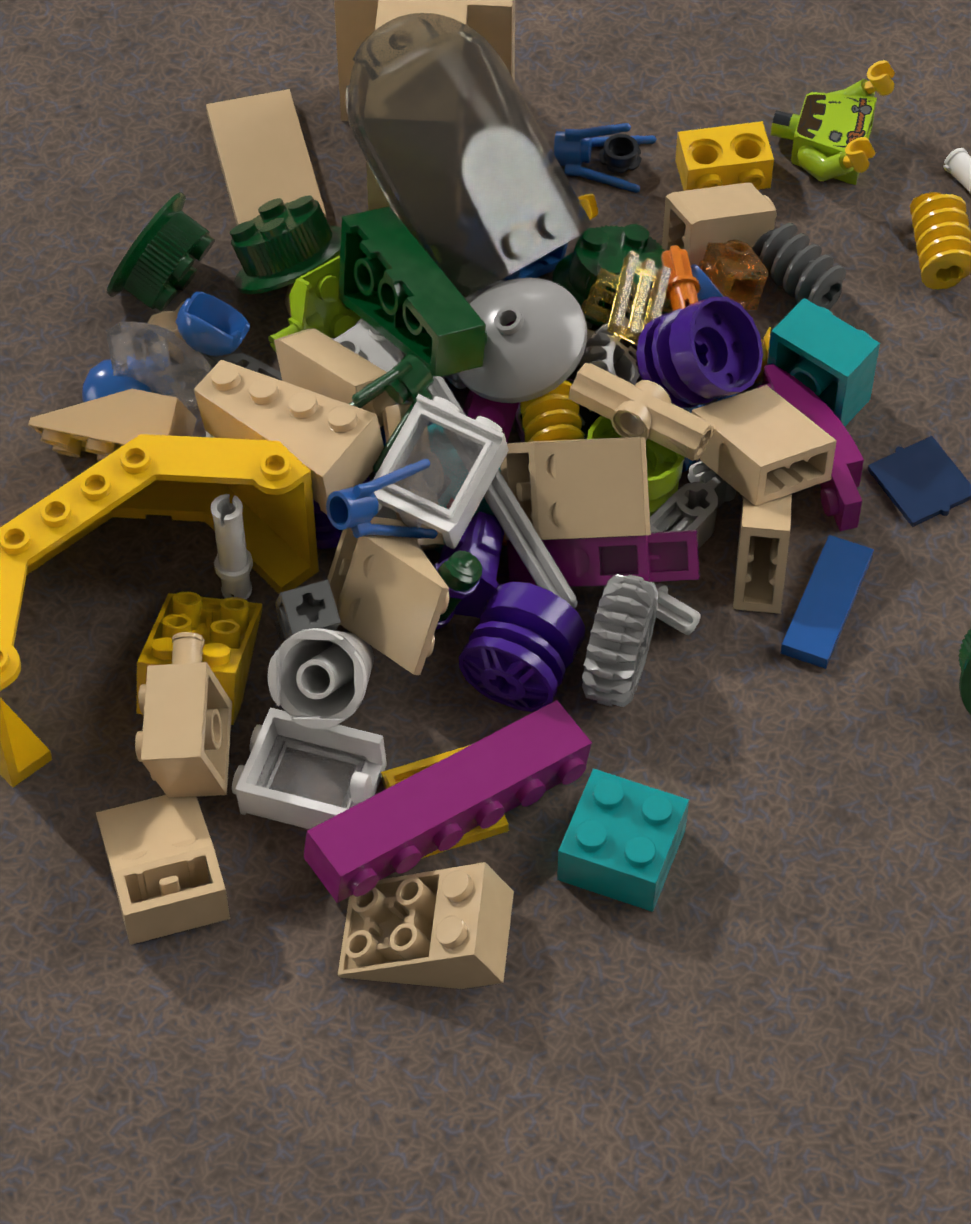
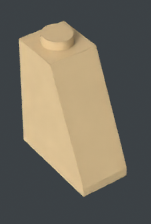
M751 182L673 192L665 198L662 249L667 251L670 250V246L678 245L680 249L687 251L690 265L696 264L706 273L751 250L755 242L763 234L773 230L777 216L776 208L771 199L766 195H762Z
M306 329L274 340L282 381L347 404L352 402V396L387 373L316 329ZM385 391L361 409L377 414L379 426H383L382 411L386 407L396 405V402Z
M792 494L758 506L753 505L744 496L742 497L733 609L781 614L790 538Z

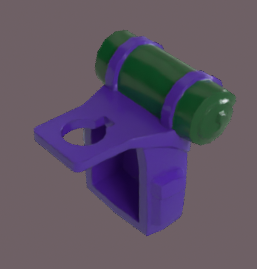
M479 511L472 517L455 549L446 546L444 543L439 553L438 563L434 565V568L449 587V603L446 611L440 615L434 634L445 627L454 614L480 618L487 600L490 599L492 593L500 585L496 581L504 530L495 516Z

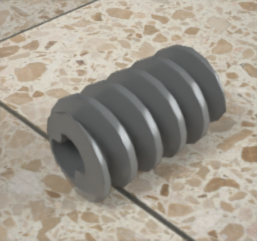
M794 223L784 224L780 228L769 230L763 234L750 250L749 258L751 262L758 265L765 275L771 276L774 283L782 286L789 296L795 297L798 303L803 298H806L817 306L830 310L841 295L846 269L842 265L833 267V257L828 254L821 256V247L818 244L809 245L810 239L806 234L800 233L797 235L798 229Z

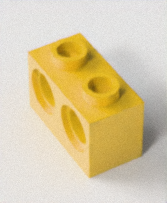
M763 121L677 132L675 161L684 191L751 182L757 190L771 188L774 158Z

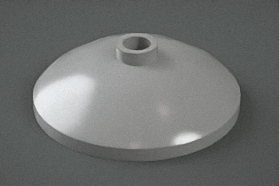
M517 278L490 287L469 303L486 324L487 344L484 347L483 366L459 372L458 375L471 391L495 402H524L549 393L572 374L584 354L587 343V323L579 303L562 286L540 278ZM515 321L512 325L506 326L508 323Z

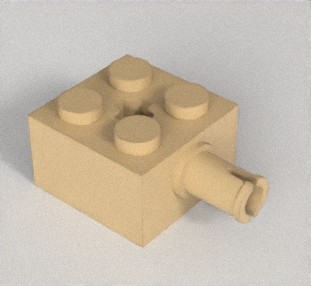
M181 632L172 637V664L147 666L146 684H142L139 688V707L144 715L143 731H138L135 738L136 756L138 761L142 762L148 769L152 780L159 784L168 798L227 795L232 701L208 663L202 662L205 642L203 636L192 632Z

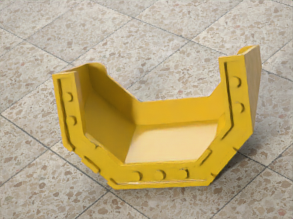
M140 434L0 527V691L12 684L18 678L21 671V661L17 650L14 648L26 575L112 517L146 519V515L171 516L172 520L206 522L215 531L211 503L218 496L229 494L230 503L232 504L233 497L237 496L243 505L242 514L246 549L251 553L253 559L252 568L278 594L295 589L319 572L311 470L280 441ZM0 697V775L13 788L52 760V756L47 746Z

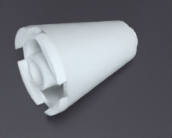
M320 628L299 631L288 637L270 660L268 667L270 694L277 706L281 705L291 716L290 719L298 725L311 729L334 727L351 717L361 705L373 667V650L367 642L353 633Z

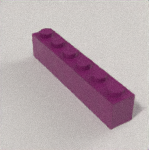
M558 700L307 830L304 859L337 903L352 895L355 897L362 896L372 890L379 880L394 872L401 874L409 871L417 865L422 857L437 849L440 851L450 849L461 840L464 834L477 826L483 829L491 827L503 817L504 813L519 805L529 806L538 801L545 791L560 783L567 785L576 781L586 770L592 742Z

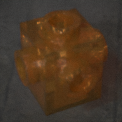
M729 240L726 243H708L704 258L699 262L698 266L709 277L723 297H728L741 304L745 310H757L769 271L748 243L739 240Z

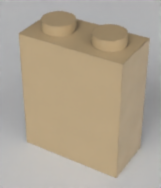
M767 385L693 409L691 412L715 425L713 435L700 460L755 506L831 480L837 440Z

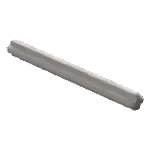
M440 376L433 377V384L426 389L432 396L431 400L436 396L444 398L455 404L460 410L459 413L465 415L445 380ZM443 428L468 472H470L483 446ZM498 469L484 495L486 502L536 585L553 592L566 600L575 609L577 607L576 596Z

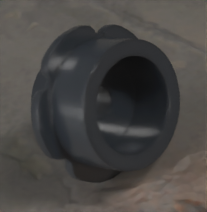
M615 134L605 141L604 149H601L599 153V160L601 164L607 165V169L610 172L622 174L639 167L642 160L640 157L641 150L633 137L626 134Z

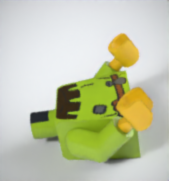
M878 61L870 66L867 71L869 81L862 79L846 89L834 92H811L807 94L800 115L776 110L771 127V136L793 140L792 164L802 167L818 181H827L835 178L856 185L859 173L865 172L870 165L868 158H873L876 154L869 141L877 101L874 95L875 92L882 96L892 93L895 85L892 80L895 75L894 70L888 61Z

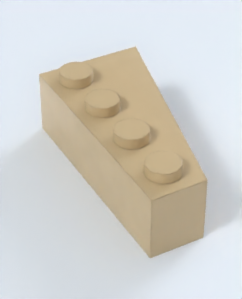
M220 360L194 388L205 431L215 438L280 441L311 470L313 500L319 503L321 511L327 514L326 502L328 496L334 491L362 484L372 473L373 465L384 448L377 414L224 360Z

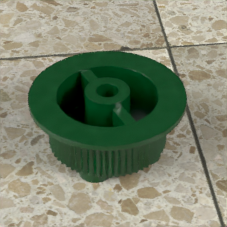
M182 192L177 193L164 204L129 248L107 287V294L110 297H114L120 292L127 290L151 309L156 308L162 312L174 298L177 292L175 287L183 291L197 273V269L192 266L196 259L201 261L214 244L215 239L209 235L210 231L183 212L186 196Z
M311 195L303 196L284 204L281 198L268 201L259 207L258 212L260 215L253 218V220L235 226L230 231L232 237L231 245L243 267L237 274L234 283L237 290L244 294L265 293L293 284L297 278L340 255L341 227L329 226L319 202L314 200Z
M629 224L625 227L606 225L600 228L585 229L579 239H577L574 252L562 258L554 269L552 282L562 286L574 296L582 309L586 322L601 327L609 322L613 323L624 316L629 321L641 316L646 325L658 316L673 311L670 300L665 297L663 290L666 278L661 255L665 249H662L663 246H660L656 240L649 237V231L641 225Z

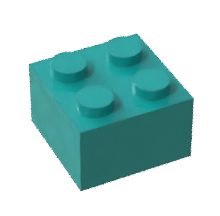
M803 298L771 331L767 365H776L810 388L827 404L845 427L871 399L880 343L865 331L858 330L837 318L828 309L819 307Z
M593 768L558 850L557 880L653 912L686 830L689 799Z

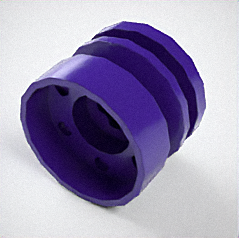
M712 296L693 303L684 309H677L671 313L658 316L648 322L639 335L636 355L642 380L657 383L668 393L672 404L688 410L698 405L706 404L713 399H721L742 392L752 386L761 372L763 350L761 337L753 318L741 304L728 297Z
M522 582L501 584L492 593L480 616V624L472 631L469 636V642L460 653L459 668L465 679L487 698L517 710L537 711L553 702L557 694V687L565 678V669L573 662L585 638V625L579 613L566 600L547 589Z

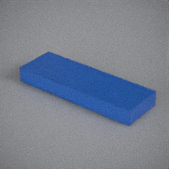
M832 535L828 536L782 642L780 654L825 669L827 668L872 561L874 549Z

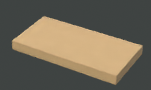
M290 89L206 104L209 124L237 225L253 220V218L260 215L258 212L259 207L268 201L281 198L284 204L308 195H311L314 200L319 202L326 217Z

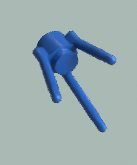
M629 123L556 131L555 166H565V176H581L634 193L640 191V186L581 167L582 163H590L592 147H604L605 141L609 138L599 136L628 132L631 129ZM653 135L631 136L637 141L638 145L654 144L657 140Z
M423 459L373 481L332 492L326 502V510L330 522L339 530L351 528L355 538L367 535L420 539L436 538L438 533L434 529L371 524L370 522L377 515L379 509L378 499L374 492L427 469L430 466V461Z

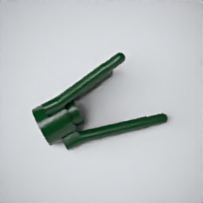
M411 354L405 356L389 372L352 396V402L349 403L352 406L362 408L385 391L398 404L402 405L406 401L412 402L373 465L374 473L378 472L417 402L416 397L418 394L430 400L432 399V396L426 389L433 384V376L428 368Z

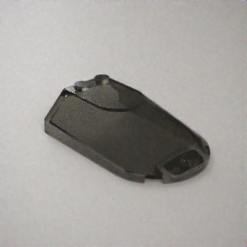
M413 13L388 21L378 27L363 41L353 58L355 62L351 73L350 85L346 86V109L352 132L391 209L463 297L513 274L580 236L592 225L499 54L484 37L466 24L453 18L434 13Z

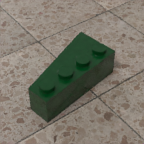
M388 206L342 216L338 299L406 355L411 354L417 357L428 368L433 377H443L482 367L484 347L487 344L486 324L394 211Z

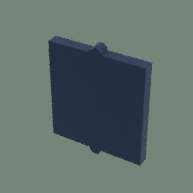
M933 436L906 448L897 447L895 453L869 464L867 468L912 527L939 514L947 516L950 509L971 500L970 482Z

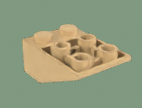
M129 389L31 417L28 425L41 435L42 442L53 445L52 450L56 453L70 457H80L81 451L97 454V460L101 461L140 434L192 437L197 419L176 397Z
M645 437L551 440L507 444L509 451L500 466L501 474L541 540L651 535ZM504 531L505 540H509L508 536Z
M373 517L370 521L371 524L405 526L401 520ZM351 528L342 530L327 578L340 617V625L413 675H421L426 657H429L434 649V633L440 615L448 607L449 587L414 538L379 535L355 538Z
M167 795L96 812L130 945L230 919L225 885L197 797L168 798Z
M486 862L381 879L368 893L359 897L354 895L349 897L338 976L340 978L456 989L503 983L514 891Z

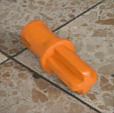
M678 245L670 246V250L662 253L661 260L666 278V284L663 288L664 294L671 301L672 310L674 311L684 309L693 303L699 302L697 294L699 293L700 285L699 281L692 275L687 251L680 249Z

